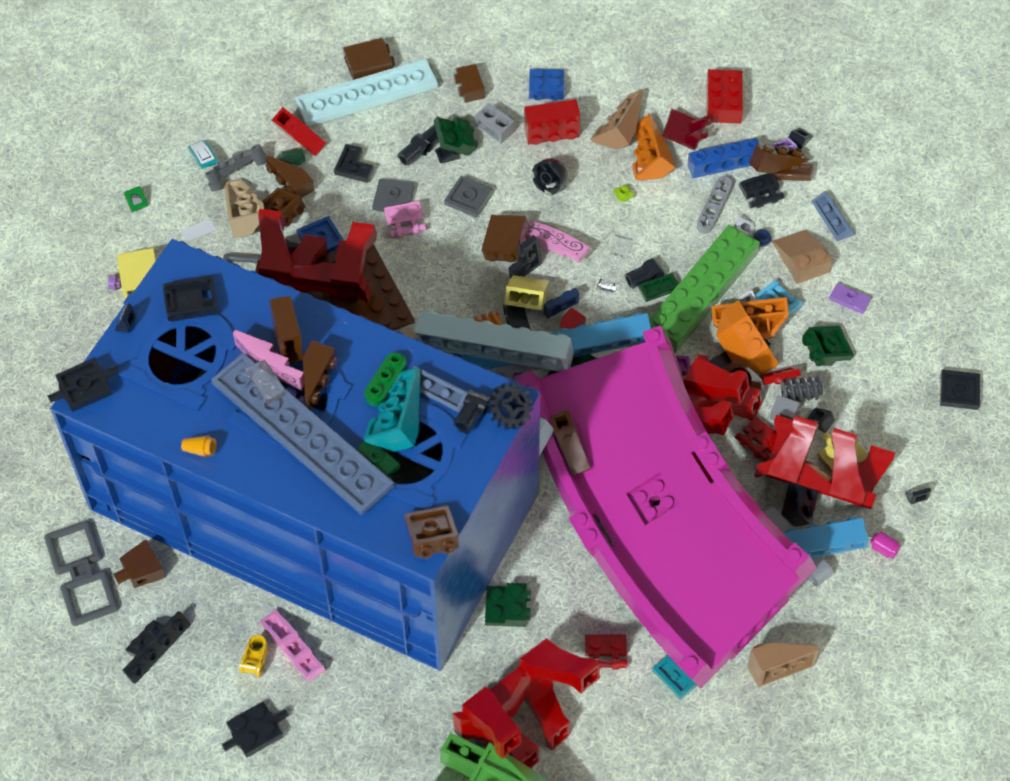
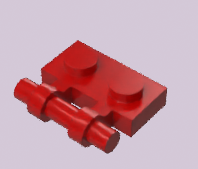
M756 416L743 429V432L747 435L744 436L738 432L735 439L740 442L739 444L743 448L747 447L752 451L756 458H761L765 462L769 458L765 451L767 450L772 453L777 434L775 430ZM755 440L761 446L755 445L752 441Z
M585 634V656H593V659L600 664V668H612V670L627 668V660H619V656H627L626 634ZM600 656H612V660H600Z

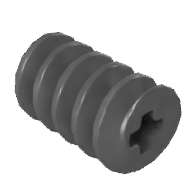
M812 376L808 377L807 380L805 377H802L800 381L797 378H793L792 382L790 379H786L785 382L781 379L782 397H791V400L794 401L798 397L800 402H802L804 396L810 401L811 395H813L815 400H818L819 394H823L821 377L816 376L815 380Z

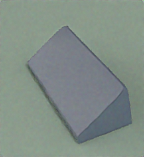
M826 190L811 200L836 241L855 235V232Z
M420 369V393L460 412L468 392Z

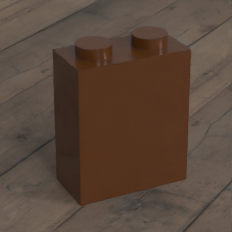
M382 37L343 47L344 59L352 80L386 71L395 66L393 56L389 55L388 43L385 44Z
M491 215L481 249L485 260L492 262H517L522 258L520 244L527 239L530 228L526 216Z
M291 296L269 299L272 328L279 355L288 358L289 364L303 361L301 334Z

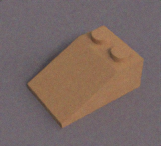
M806 230L772 241L796 284L830 273L832 258L825 247Z
M772 642L764 645L761 643L752 648L747 667L757 687H761L813 667L819 653V647Z

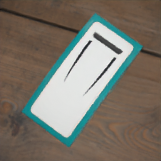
M204 140L188 146L189 152L193 155L201 169L218 163L211 148Z

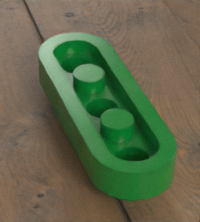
M391 353L386 356L364 391L367 404L380 406L381 403L386 401L391 386L400 372H404L406 369V358L404 355Z

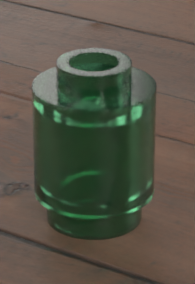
M302 148L281 151V155L278 156L279 160L294 166H299L306 162Z

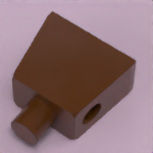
M147 540L142 541L121 556L120 562L123 569L113 574L118 585L130 580L134 588L166 578L164 570Z

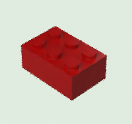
M708 69L706 78V120L712 118V123L741 124L743 115V70Z
M577 100L524 106V131L527 144L538 145L543 142H557L564 139L572 140L580 137L581 115Z

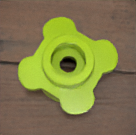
M627 184L613 189V194L616 195L619 202H626L634 197V193L630 191Z

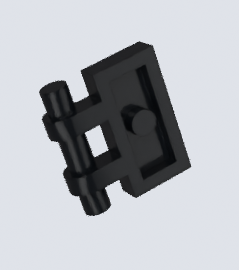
M767 173L739 183V187L746 200L754 199V201L748 203L750 209L755 207L761 208L768 203L775 204L779 200L784 199L783 192L776 193L780 185L774 174ZM768 193L769 196L761 198L760 195Z

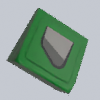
M140 186L124 192L125 200L132 213L149 206Z

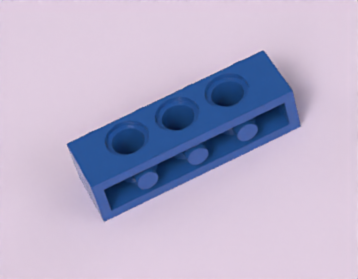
M753 138L689 152L687 165L692 178L751 166L749 162L756 145H760L758 139Z

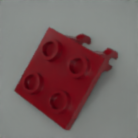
M671 108L662 137L695 150L697 143L701 139L708 137V131L704 134L702 133L703 128L706 125H711L713 119L706 120L707 116L695 119Z

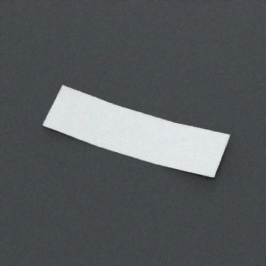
M208 219L179 231L187 241H190L217 229Z

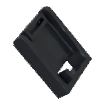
M212 276L163 284L164 300L169 322L219 314ZM210 291L211 298L203 299L202 292Z

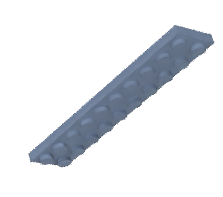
M244 353L211 379L212 384L361 515L394 488V483Z

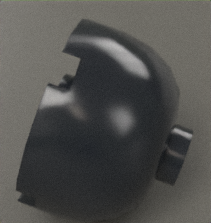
M546 158L535 164L532 169V173L534 172L533 182L537 189L544 193L546 190L551 195H554L562 190L567 183L568 172L560 160ZM553 182L556 184L554 187H546V185H550Z

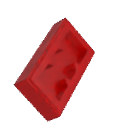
M793 366L759 375L763 385L781 384V379L785 382L786 379L801 376L800 369Z

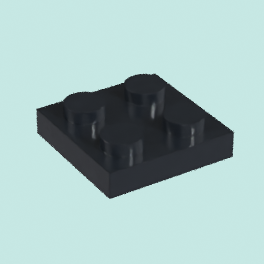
M942 369L940 373V406L979 410L980 374Z

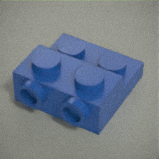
M530 69L529 99L564 100V69Z

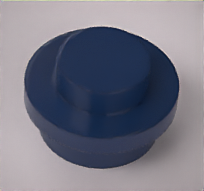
M759 229L753 235V238L760 242L759 246L761 247L767 246L771 242V235L765 229Z

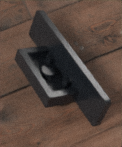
M177 611L165 625L152 620L125 649L134 658L123 669V673L133 684H136L190 626V622L182 612Z

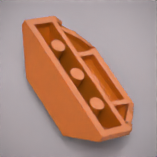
M787 297L741 302V305L763 339L773 338L789 316ZM731 304L711 306L713 325L718 328L722 310Z
M739 300L722 310L716 337L733 363H743L759 374H765L779 365Z

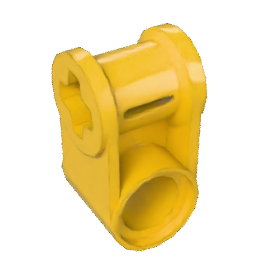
M254 635L249 639L240 662L239 673H251L259 678L262 676L269 651L263 636ZM256 645H263L259 650L254 649Z

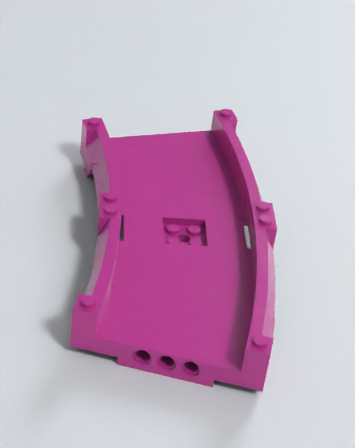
M662 326L643 331L644 343L540 379L532 370L514 376V379L519 384L533 387L538 392H541L540 418L547 420L552 427L550 416L567 409L575 418L591 470L572 476L555 431H553L542 451L555 485L571 516L568 519L586 550L596 559L616 591L647 629L652 638L702 688L729 659L733 660L787 604L790 595L817 567L810 556L795 542L792 543L763 513L728 467L709 437L688 396L671 341ZM692 453H696L714 480L712 484L708 481ZM660 500V504L653 507V503ZM595 514H597L599 520L601 521L609 537L614 543L613 546L609 544L606 537L602 533L600 527L598 526L595 518L593 517Z

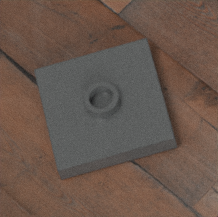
M460 176L445 198L444 205L476 218L492 194L493 188Z
M379 178L372 210L384 212L385 207L411 203L415 183Z

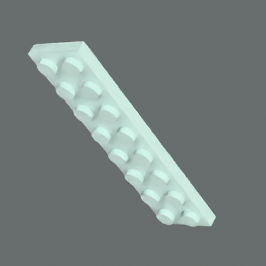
M423 59L295 97V102L305 125L308 127L438 88V83L427 60Z

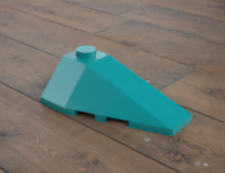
M418 367L400 372L388 391L390 394L388 400L380 404L378 416L376 419L372 418L368 424L364 437L366 443L392 451L414 447L419 431L420 369Z

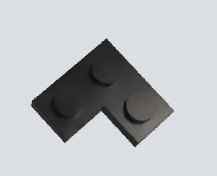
M345 144L335 166L334 175L368 183L374 167L371 164L359 162L363 153L362 147Z
M532 235L520 244L522 258L508 267L510 279L513 275L525 277L542 264L539 240L536 236Z

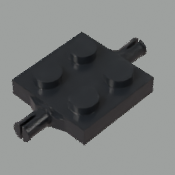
M94 357L55 374L59 383V390L47 396L50 403L63 398L68 403L71 411L74 412L112 395L107 378L119 374L116 365L103 370Z
M263 701L226 722L231 731L232 738L221 745L225 752L237 746L242 750L245 757L248 758L284 737L278 722L289 717L286 709L273 714L268 710Z

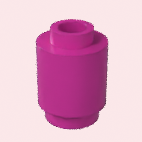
M882 531L879 534L875 533L870 540L872 544L871 549L886 558L894 559L902 546L898 544L897 540Z

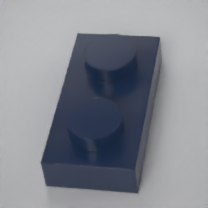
M574 288L570 291H565L555 299L548 300L544 304V315L547 319L578 304L579 291Z

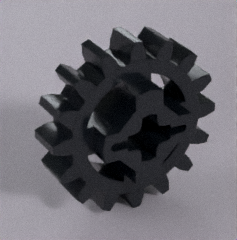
M514 382L509 384V386L507 383H504L501 387H495L494 392L489 394L492 400L486 402L488 406H491L487 413L493 414L491 421L497 420V427L504 425L505 430H509L511 427L513 430H516L519 426L526 425L525 420L532 418L528 412L534 411V408L529 407L533 399H527L529 392L523 393L522 385L516 388ZM503 393H506L503 399L500 400L499 398L501 397V395ZM521 413L519 418L514 420V418L517 417V414Z

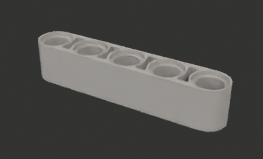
M767 504L761 509L783 533L789 529H794L772 505ZM821 556L811 558L817 568L807 578L810 582L813 581L812 584L815 587H818L833 576L832 568Z

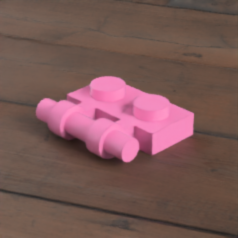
M420 201L384 208L387 226H395V229L389 230L390 237L397 236L399 238L405 234L413 233L415 235L421 231H426L425 223L417 224V221L423 220ZM411 223V226L402 228L401 224Z

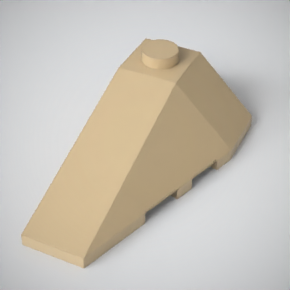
M241 178L224 182L228 218L233 238H243L247 235H252L259 225L258 213L259 209H264L263 202L257 199L256 194L250 191V188Z

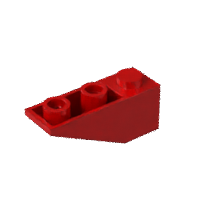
M284 107L272 119L273 123L280 130L314 156H317L327 144Z

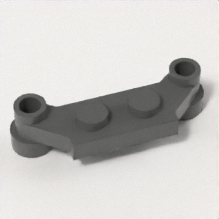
M256 144L248 151L235 152L232 155L233 157L221 160L217 163V166L213 167V170L208 171L205 175L209 181L208 185L211 191L223 188L224 183L221 178L248 162L254 160L257 166L265 164L267 154L263 151L261 145Z

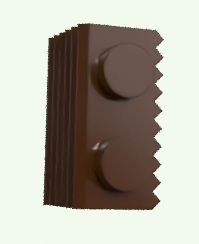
M476 64L457 67L453 78L455 85L459 84V97H463L465 103L485 99V88Z

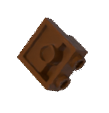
M276 188L262 201L264 209L282 212L285 226H289L292 219L302 214L306 207L301 196L281 188Z
M448 506L404 514L410 536V544L415 557L429 558L434 553L443 552L450 554L455 549H459L458 533Z

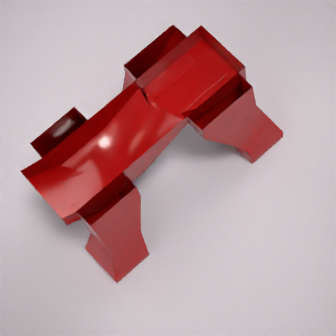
M259 209L258 219L262 252L260 259L257 261L255 272L263 277L272 278L282 285L291 286L301 293L303 290L331 294L332 298L354 301L361 299L369 304L371 292L368 282L363 278V268L366 252L377 238L374 224L352 222L347 240H339L336 262L315 264L319 258L327 253L328 244L325 237L303 235L301 243L290 256L283 233L285 219L282 212Z
M697 354V358L693 361L684 378V385L707 433L724 436L734 415L752 421L762 406L760 389L749 388L747 372L740 370L734 373L727 372L709 363L708 356ZM692 453L708 481L712 484L714 480L696 453Z
M776 415L774 420L777 434L769 461L757 464L754 474L755 478L767 476L786 483L793 482L818 490L821 494L872 510L877 495L872 492L893 461L895 452L871 445L868 457L858 466L855 449L857 435L834 428L831 435L834 449L831 479L814 463L806 460L819 426L818 422L796 415L793 420Z
M547 638L519 659L520 666L491 689H488L486 686L462 704L461 712L452 713L454 732L459 737L465 740L475 739L486 747L490 742L495 746L496 754L501 759L509 754L531 769L539 762V747L521 732V728L511 720L516 716L523 701L526 702L542 727L546 746L551 751L570 736V721L561 710L554 692L553 681L570 685L582 694L589 686L600 679V664L595 659L582 658L562 650Z

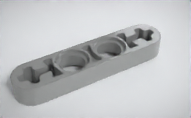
M722 176L717 179L697 221V230L700 233L707 234L713 230L732 188V180L730 178ZM724 183L727 184V185L724 186L723 191H722V190H721V185H723ZM720 196L722 200L715 201L713 197ZM713 209L716 213L711 215L707 213V210ZM706 219H707V220H708V225H706L705 227H703L702 225H704V223H705V221H706Z

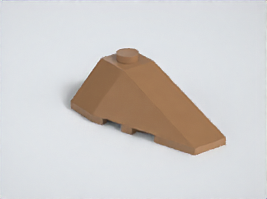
M640 89L629 94L618 105L617 111L608 116L607 120L609 122L604 127L600 125L591 137V141L615 150L620 147L625 148L629 146L635 135L643 90Z

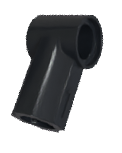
M651 258L646 260L641 267L626 273L625 279L629 287L633 289L638 287V284L662 277L665 273L657 261Z
M470 390L465 397L463 408L454 420V426L458 431L470 433L480 416H484L490 406L486 402L490 401L491 398Z

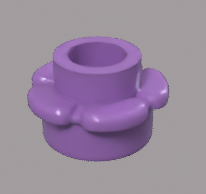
M117 273L109 275L108 289L116 291V288L121 286V279L117 277Z

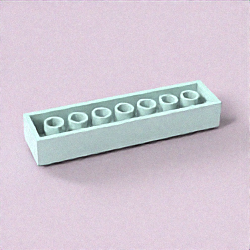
M433 311L420 312L415 330L418 340L445 352L556 372L569 369L574 354L571 338L564 334L552 335L546 331L535 332L525 327L520 329L512 328L507 324L495 325L490 321L478 322L468 317L461 319L451 314H446L445 316L438 315Z

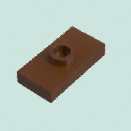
M799 164L775 172V177L777 180L811 181L814 169L813 164Z

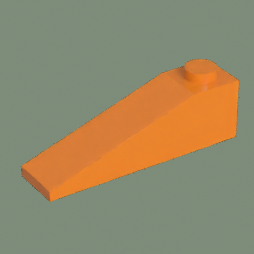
M649 113L636 126L635 141L638 142V146L634 150V155L637 156V162L633 163L632 168L637 181L664 178L675 168L672 154L652 115Z

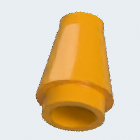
M210 436L184 438L181 445L182 451L207 458L215 454L216 440Z

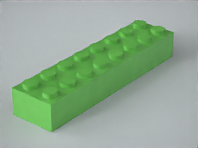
M728 225L650 317L651 329L662 326L671 341L675 353H677L712 310L711 306H715L756 257L760 244L759 241Z

